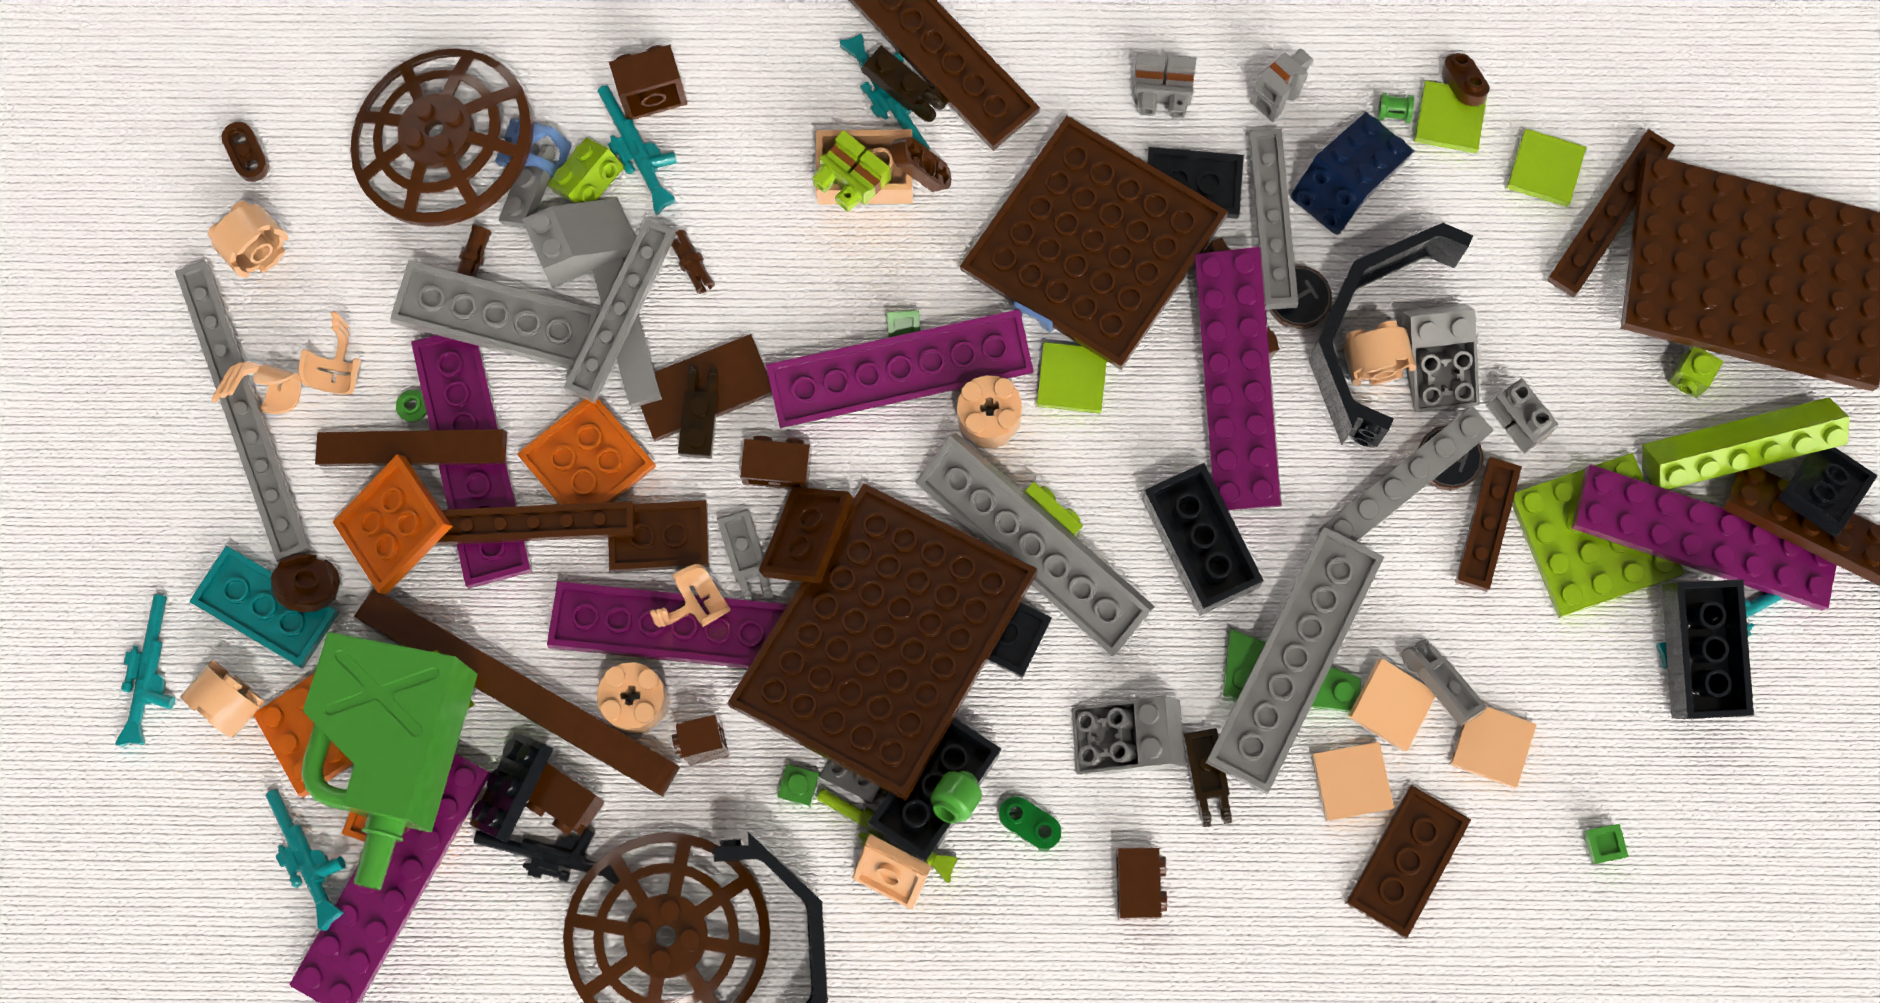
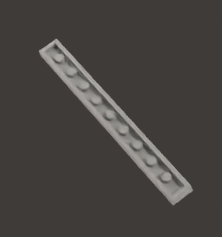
M203 260L176 270L175 274L215 388L217 389L228 369L237 363L244 362L210 264ZM248 374L241 379L233 395H228L225 398L220 397V402L276 561L280 562L289 556L310 552L311 549Z

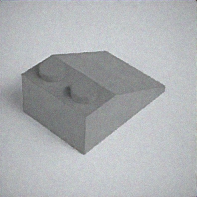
M618 198L551 206L522 218L552 288L587 274L619 258L627 257L636 239Z

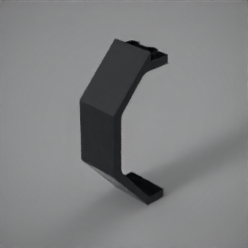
M1441 223L1353 262L1308 360L1341 445H1343L1349 435L1359 445L1378 447L1394 418L1364 406L1353 399L1333 347L1334 337L1355 290L1421 259H1433L1455 269L1468 249L1474 235L1446 223Z
M747 832L748 845L741 846V839L720 840V847L713 848L714 862L759 860L772 870L804 902L807 910L811 994L806 1003H827L828 992L822 900L749 832Z

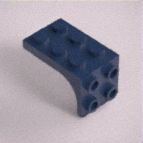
M1365 112L1316 155L1292 191L1291 199L1329 231L1338 235L1345 229L1365 201L1409 160L1415 150L1407 145L1402 138L1397 137L1387 129L1377 118Z

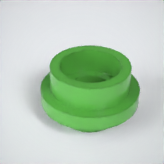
M408 390L398 397L396 411L403 420L417 422L427 415L422 392ZM410 401H417L414 409H407V404Z

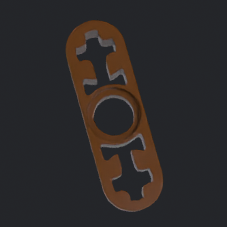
M913 137L893 141L891 146L892 158L899 169L931 192L950 188L952 177L946 162Z

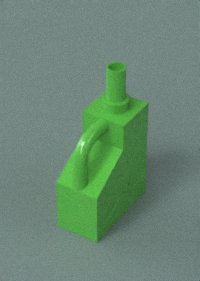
M327 632L303 708V712L314 722L303 757L301 775L305 789L315 801L331 808L355 812L367 819L364 828H362V831L367 836L353 883L381 890L396 841H403L402 837L405 827L432 833L478 674L455 656ZM331 741L354 764L347 789L332 786L324 778L323 766Z

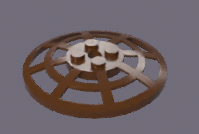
M453 48L435 50L415 56L388 72L373 87L356 116L351 134L350 152L357 182L366 196L380 210L394 219L411 225L425 227L447 226L470 219L494 205L510 190L520 176L527 162L533 142L534 121L530 102L516 77L503 64L488 55L473 50ZM460 57L453 70H434L416 76L413 69L418 65L436 59ZM474 59L481 61L495 69L506 80L509 87L491 93L480 80L466 74ZM402 75L405 83L389 96L380 112L370 111L380 94L395 79ZM434 79H447L441 93L425 96L420 85L421 83ZM460 82H464L473 87L482 97L463 104L454 95ZM409 91L413 103L405 110L403 115L389 113L396 101ZM513 98L517 101L520 116L517 144L499 139L501 120L497 104ZM486 108L489 114L488 135L475 132L472 117L473 114ZM363 124H375L373 147L376 159L362 170L359 160V143ZM384 125L398 127L397 135L399 142L384 152L382 144ZM443 125L440 134L430 137V131L434 126ZM471 144L483 147L476 159L466 169L462 170L458 160L467 152ZM494 151L511 156L512 158L500 177L477 197L468 180L473 178L485 166ZM404 153L414 162L410 179L397 173L390 165L391 162ZM446 167L451 175L450 178L445 180L423 182L427 168ZM382 170L394 183L407 189L404 209L394 206L383 199L370 186L368 181ZM457 187L466 202L459 207L441 212H416L420 193H440Z
M665 832L644 835L610 850L582 878L571 898L565 917L563 933L564 958L570 980L579 997L584 1003H597L593 997L610 985L618 994L632 1003H697L699 1001H702V1003H720L713 991L727 977L735 957L742 956L756 959L746 986L732 1003H746L763 976L769 956L771 935L768 910L753 876L739 860L724 861L733 868L739 877L721 888L715 880L704 872L687 866L691 846L702 848L712 854L714 847H720L707 839L689 834ZM678 843L673 863L652 864L631 872L621 857L633 849L649 844ZM610 864L620 881L605 897L598 910L597 917L577 914L580 902L589 885L600 871ZM671 873L667 894L655 895L649 898L638 882L642 878L651 875ZM685 876L702 883L713 895L697 906L686 898L681 897ZM745 889L749 890L757 910L760 929L759 945L739 942L738 919L730 899ZM627 890L637 905L627 922L607 919L614 902L623 891ZM720 906L724 910L728 924V940L708 936V928L704 917ZM663 926H671L676 932L675 942L667 947L661 946L656 939L658 930ZM574 927L594 931V953L602 973L586 985L580 977L574 957ZM604 933L624 936V944L628 955L612 966L608 963L605 953ZM705 950L725 953L719 970L706 983L695 967L702 959ZM635 966L643 973L651 976L647 997L629 989L619 978ZM684 975L695 991L681 998L661 1000L664 981L667 978Z

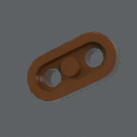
M1463 53L1447 56L1442 67V75L1456 98L1468 106L1482 105L1486 101L1490 87L1475 62Z
M233 122L227 125L222 132L221 139L236 172L242 179L248 182H257L263 179L269 171V162L256 134L244 122ZM245 138L243 144L237 145L239 139ZM258 164L255 170L249 171L251 165Z

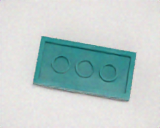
M225 546L189 602L304 669L340 612L330 606L316 612L289 610L278 603L272 595L270 584L272 572L232 548Z

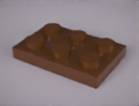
M792 487L758 570L764 578L821 584L854 498L848 491Z
M707 500L634 504L635 536L608 538L609 571L611 573L684 569L694 564L710 567Z

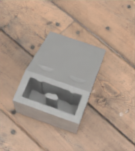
M1464 303L1401 310V325L1407 329L1416 363L1414 371H1409L1407 368L1414 412L1480 405L1475 309Z
M1158 696L1072 708L1076 775L1155 771L1186 767L1179 699Z

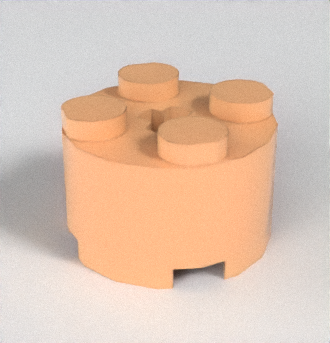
M245 200L235 203L231 208V212L223 217L219 223L212 225L208 231L211 245L238 276L249 278L250 272L259 269L261 273H264L273 267L285 253V250L282 248L284 241L289 240L283 228L262 206L249 204Z
M1397 321L1380 323L1376 330L1368 332L1362 329L1354 330L1345 335L1346 342L1343 344V351L1353 385L1360 386L1362 384L1361 380L1369 379L1371 386L1390 382L1403 377L1402 370L1408 368L1409 371H1414L1416 369L1407 329L1398 327Z
M985 375L967 382L962 388L957 403V423L962 435H965L968 440L976 443V446L981 448H996L1008 443L1009 439L1019 429L1021 423L1022 401L1019 392L1011 381L999 376ZM992 408L994 410L993 416H986L985 409Z
M213 659L180 696L193 711L197 710L209 720V724L230 738L239 733L265 702L259 695L250 690L251 687L236 675L233 677L229 675L228 671Z
M636 662L621 663L605 672L597 690V704L603 717L619 731L629 734H641L648 732L660 720L664 719L669 706L668 690L657 673L648 666ZM632 692H636L640 699L634 700L633 705H630L626 700L627 696H631Z

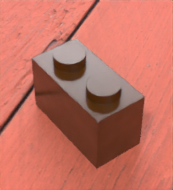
M761 435L754 436L753 439H744L740 474L743 485L792 489V487L808 488L812 457L810 444H805L804 440L788 438L785 442H776L771 437Z
M716 715L675 724L677 734L672 735L676 755L679 754L680 759H684L690 766L730 756L723 724Z
M547 763L525 807L540 817L545 812L555 818L552 825L567 835L572 830L582 835L605 801Z
M1118 848L1116 850L1118 920H1155L1162 918V912H1167V891H1161L1160 877H1166V857L1160 856L1159 848Z

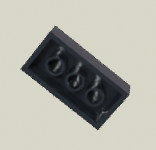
M1205 463L1144 490L1141 500L1199 616L1260 588L1264 580Z
M1744 579L1661 584L1671 718L1705 719L1754 716Z
M954 717L907 800L889 792L869 820L867 831L928 864L954 825L941 820L933 811L931 794L938 782L947 772L967 771L975 776L977 784L980 786L998 760L1002 748Z

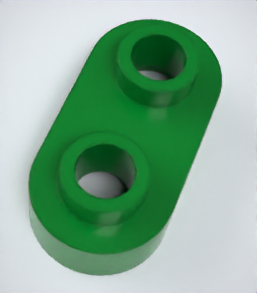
M1010 797L1001 804L999 820L1002 826L1039 850H1049L1054 848L1060 841L1062 830L1059 822L1021 797ZM1017 807L1021 809L1022 817L1020 819L1014 820L1010 817L1009 811L1012 808ZM1041 826L1049 827L1051 830L1050 837H1040L1038 829Z

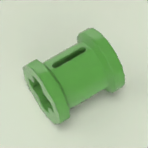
M1382 92L1378 105V120L1383 121L1384 118L1401 119L1405 123L1410 124L1414 109V95H1408L1406 98L1388 96L1387 92Z

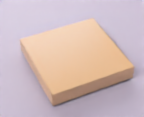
M1381 658L1377 659L1347 717L1398 749L1408 751L1436 696L1426 685Z
M1486 706L1487 709L1481 715L1462 725L1450 766L1515 789L1518 787L1537 724Z
M1380 742L1312 754L1326 822L1394 809Z
M870 834L865 842L852 878L913 910L932 866Z

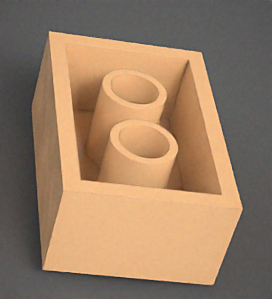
M912 129L844 130L866 148V151H871L890 167L891 180L867 204H913V178L895 165L891 153L893 141L912 137ZM816 130V171L820 167L819 158L830 151L836 143L835 139L843 130ZM835 183L824 193L816 187L818 204H837L835 196L843 188Z

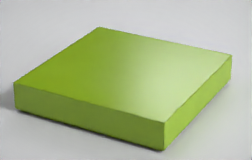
M1426 80L1423 85L1414 142L1476 154L1480 145L1486 101L1479 106L1465 105L1456 98L1448 84Z
M1525 128L1506 189L1568 207L1573 197L1587 147Z
M1044 342L1037 407L1101 414L1107 361L1083 346Z

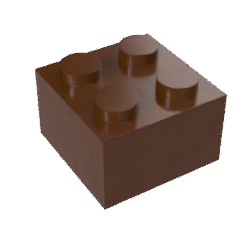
M670 44L666 46L655 45L648 48L645 52L634 55L623 54L617 57L616 60L609 62L618 96L627 119L636 120L688 105Z

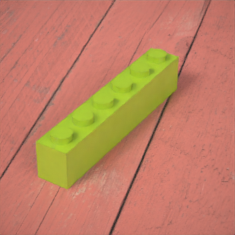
M1830 397L1645 443L1642 444V472L1654 486L1668 490L1848 444L1849 416Z

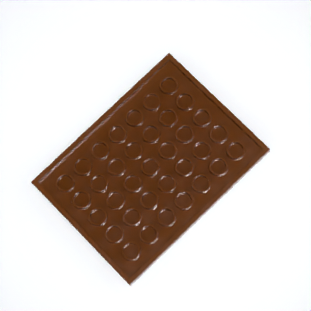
M1646 154L1641 162L1620 329L1873 392L1880 385V212Z
M863 483L853 500L821 584L801 583L727 702L728 706L896 796L907 800L1038 574L1037 568Z

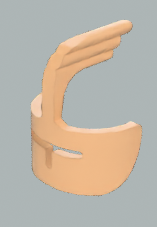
M333 311L331 312L332 330L338 337L335 358L331 360L311 353L309 350L302 349L299 361V376L301 382L307 387L334 394L349 395L354 392L361 360L354 358L353 363L344 361L349 343V326L337 312ZM323 368L326 370L351 374L348 376L337 375L335 382L332 383L334 374L323 372L318 369Z
M240 362L228 369L212 397V402L216 403L220 397L225 398L228 395H233L241 379L248 374L255 373L253 376L255 383L268 385L265 399L261 405V411L268 414H283L291 411L298 404L301 395V379L296 373L271 365Z
M694 564L672 575L685 599V606L671 613H668L666 608L651 610L650 615L656 626L665 627L688 614H692L700 625L704 627L725 615L731 609L715 586L706 568L700 564ZM691 586L695 588L701 600L710 596L709 599L703 602L710 614L706 615L690 589Z

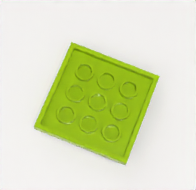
M1633 452L1594 465L1645 482ZM1585 469L1515 492L1512 503L1513 510L1558 618L1681 577L1685 574L1681 564L1571 529Z

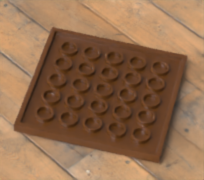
M1066 115L960 265V270L1010 302L1014 303L1016 301L1053 322L1054 329L1122 370L1196 263L1195 254H1201L1228 216V211Z

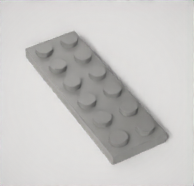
M408 260L390 316V322L572 370L599 315V310Z

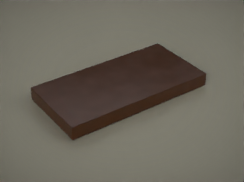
M749 334L655 371L662 400L644 404L640 407L654 442L679 433L690 366L698 367V392H708L707 377L710 368H718L717 393L719 399L717 417L772 396L769 377L752 335Z
M1410 785L1345 904L1402 938L1407 939L1471 819Z

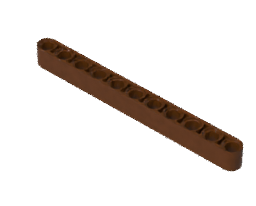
M373 588L354 615L356 619L404 647L430 652L438 650L441 654L457 657L478 674L474 688L662 797L681 768L384 594L378 593Z

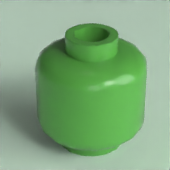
M967 771L947 772L942 776L931 794L933 811L941 820L947 823L964 822L971 817L981 801L982 790L977 784V779Z

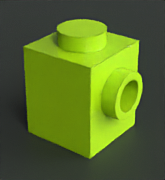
M1691 347L1681 357L1668 383L1677 387L1683 393L1697 398L1710 387L1724 361L1701 348Z

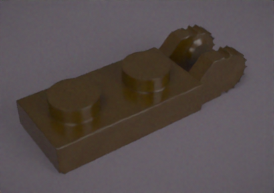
M882 45L861 68L863 74L905 109L911 110L925 122H933L937 116L935 109L942 110L947 105L945 97L939 90L929 87L928 83Z
M689 367L679 438V456L712 459L719 399L717 393L718 368H710L707 377L708 392H698V367Z
M1217 728L1183 734L1195 802L1198 801V810L1203 828L1211 827L1212 818L1208 808V799L1219 798V812L1223 824L1232 823L1228 800L1230 792L1226 773L1206 763L1218 739Z

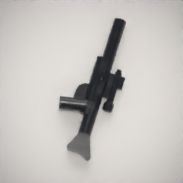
M587 828L582 835L579 834L577 839L564 837L558 840L556 845L526 837L523 838L522 842L513 839L504 842L479 830L476 831L473 840L474 844L531 858V863H524L523 868L528 870L527 876L541 879L543 874L558 878L559 881L567 882L570 878V872L565 870L558 871L559 866L587 873L597 862L586 859L587 853L585 852L595 835V832ZM610 864L597 875L603 876L614 885L620 881Z

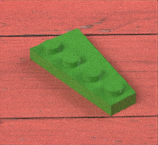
M1230 629L1223 697H1239L1266 642ZM1330 667L1311 708L1350 713L1360 694L1361 678Z

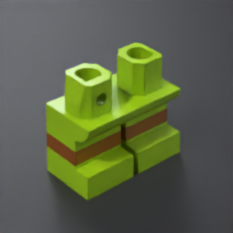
M843 130L835 139L836 143L830 151L819 158L820 167L812 177L814 186L824 193L835 183L843 188L835 196V201L846 212H849L859 203L865 206L891 180L890 167L871 151H866V148Z

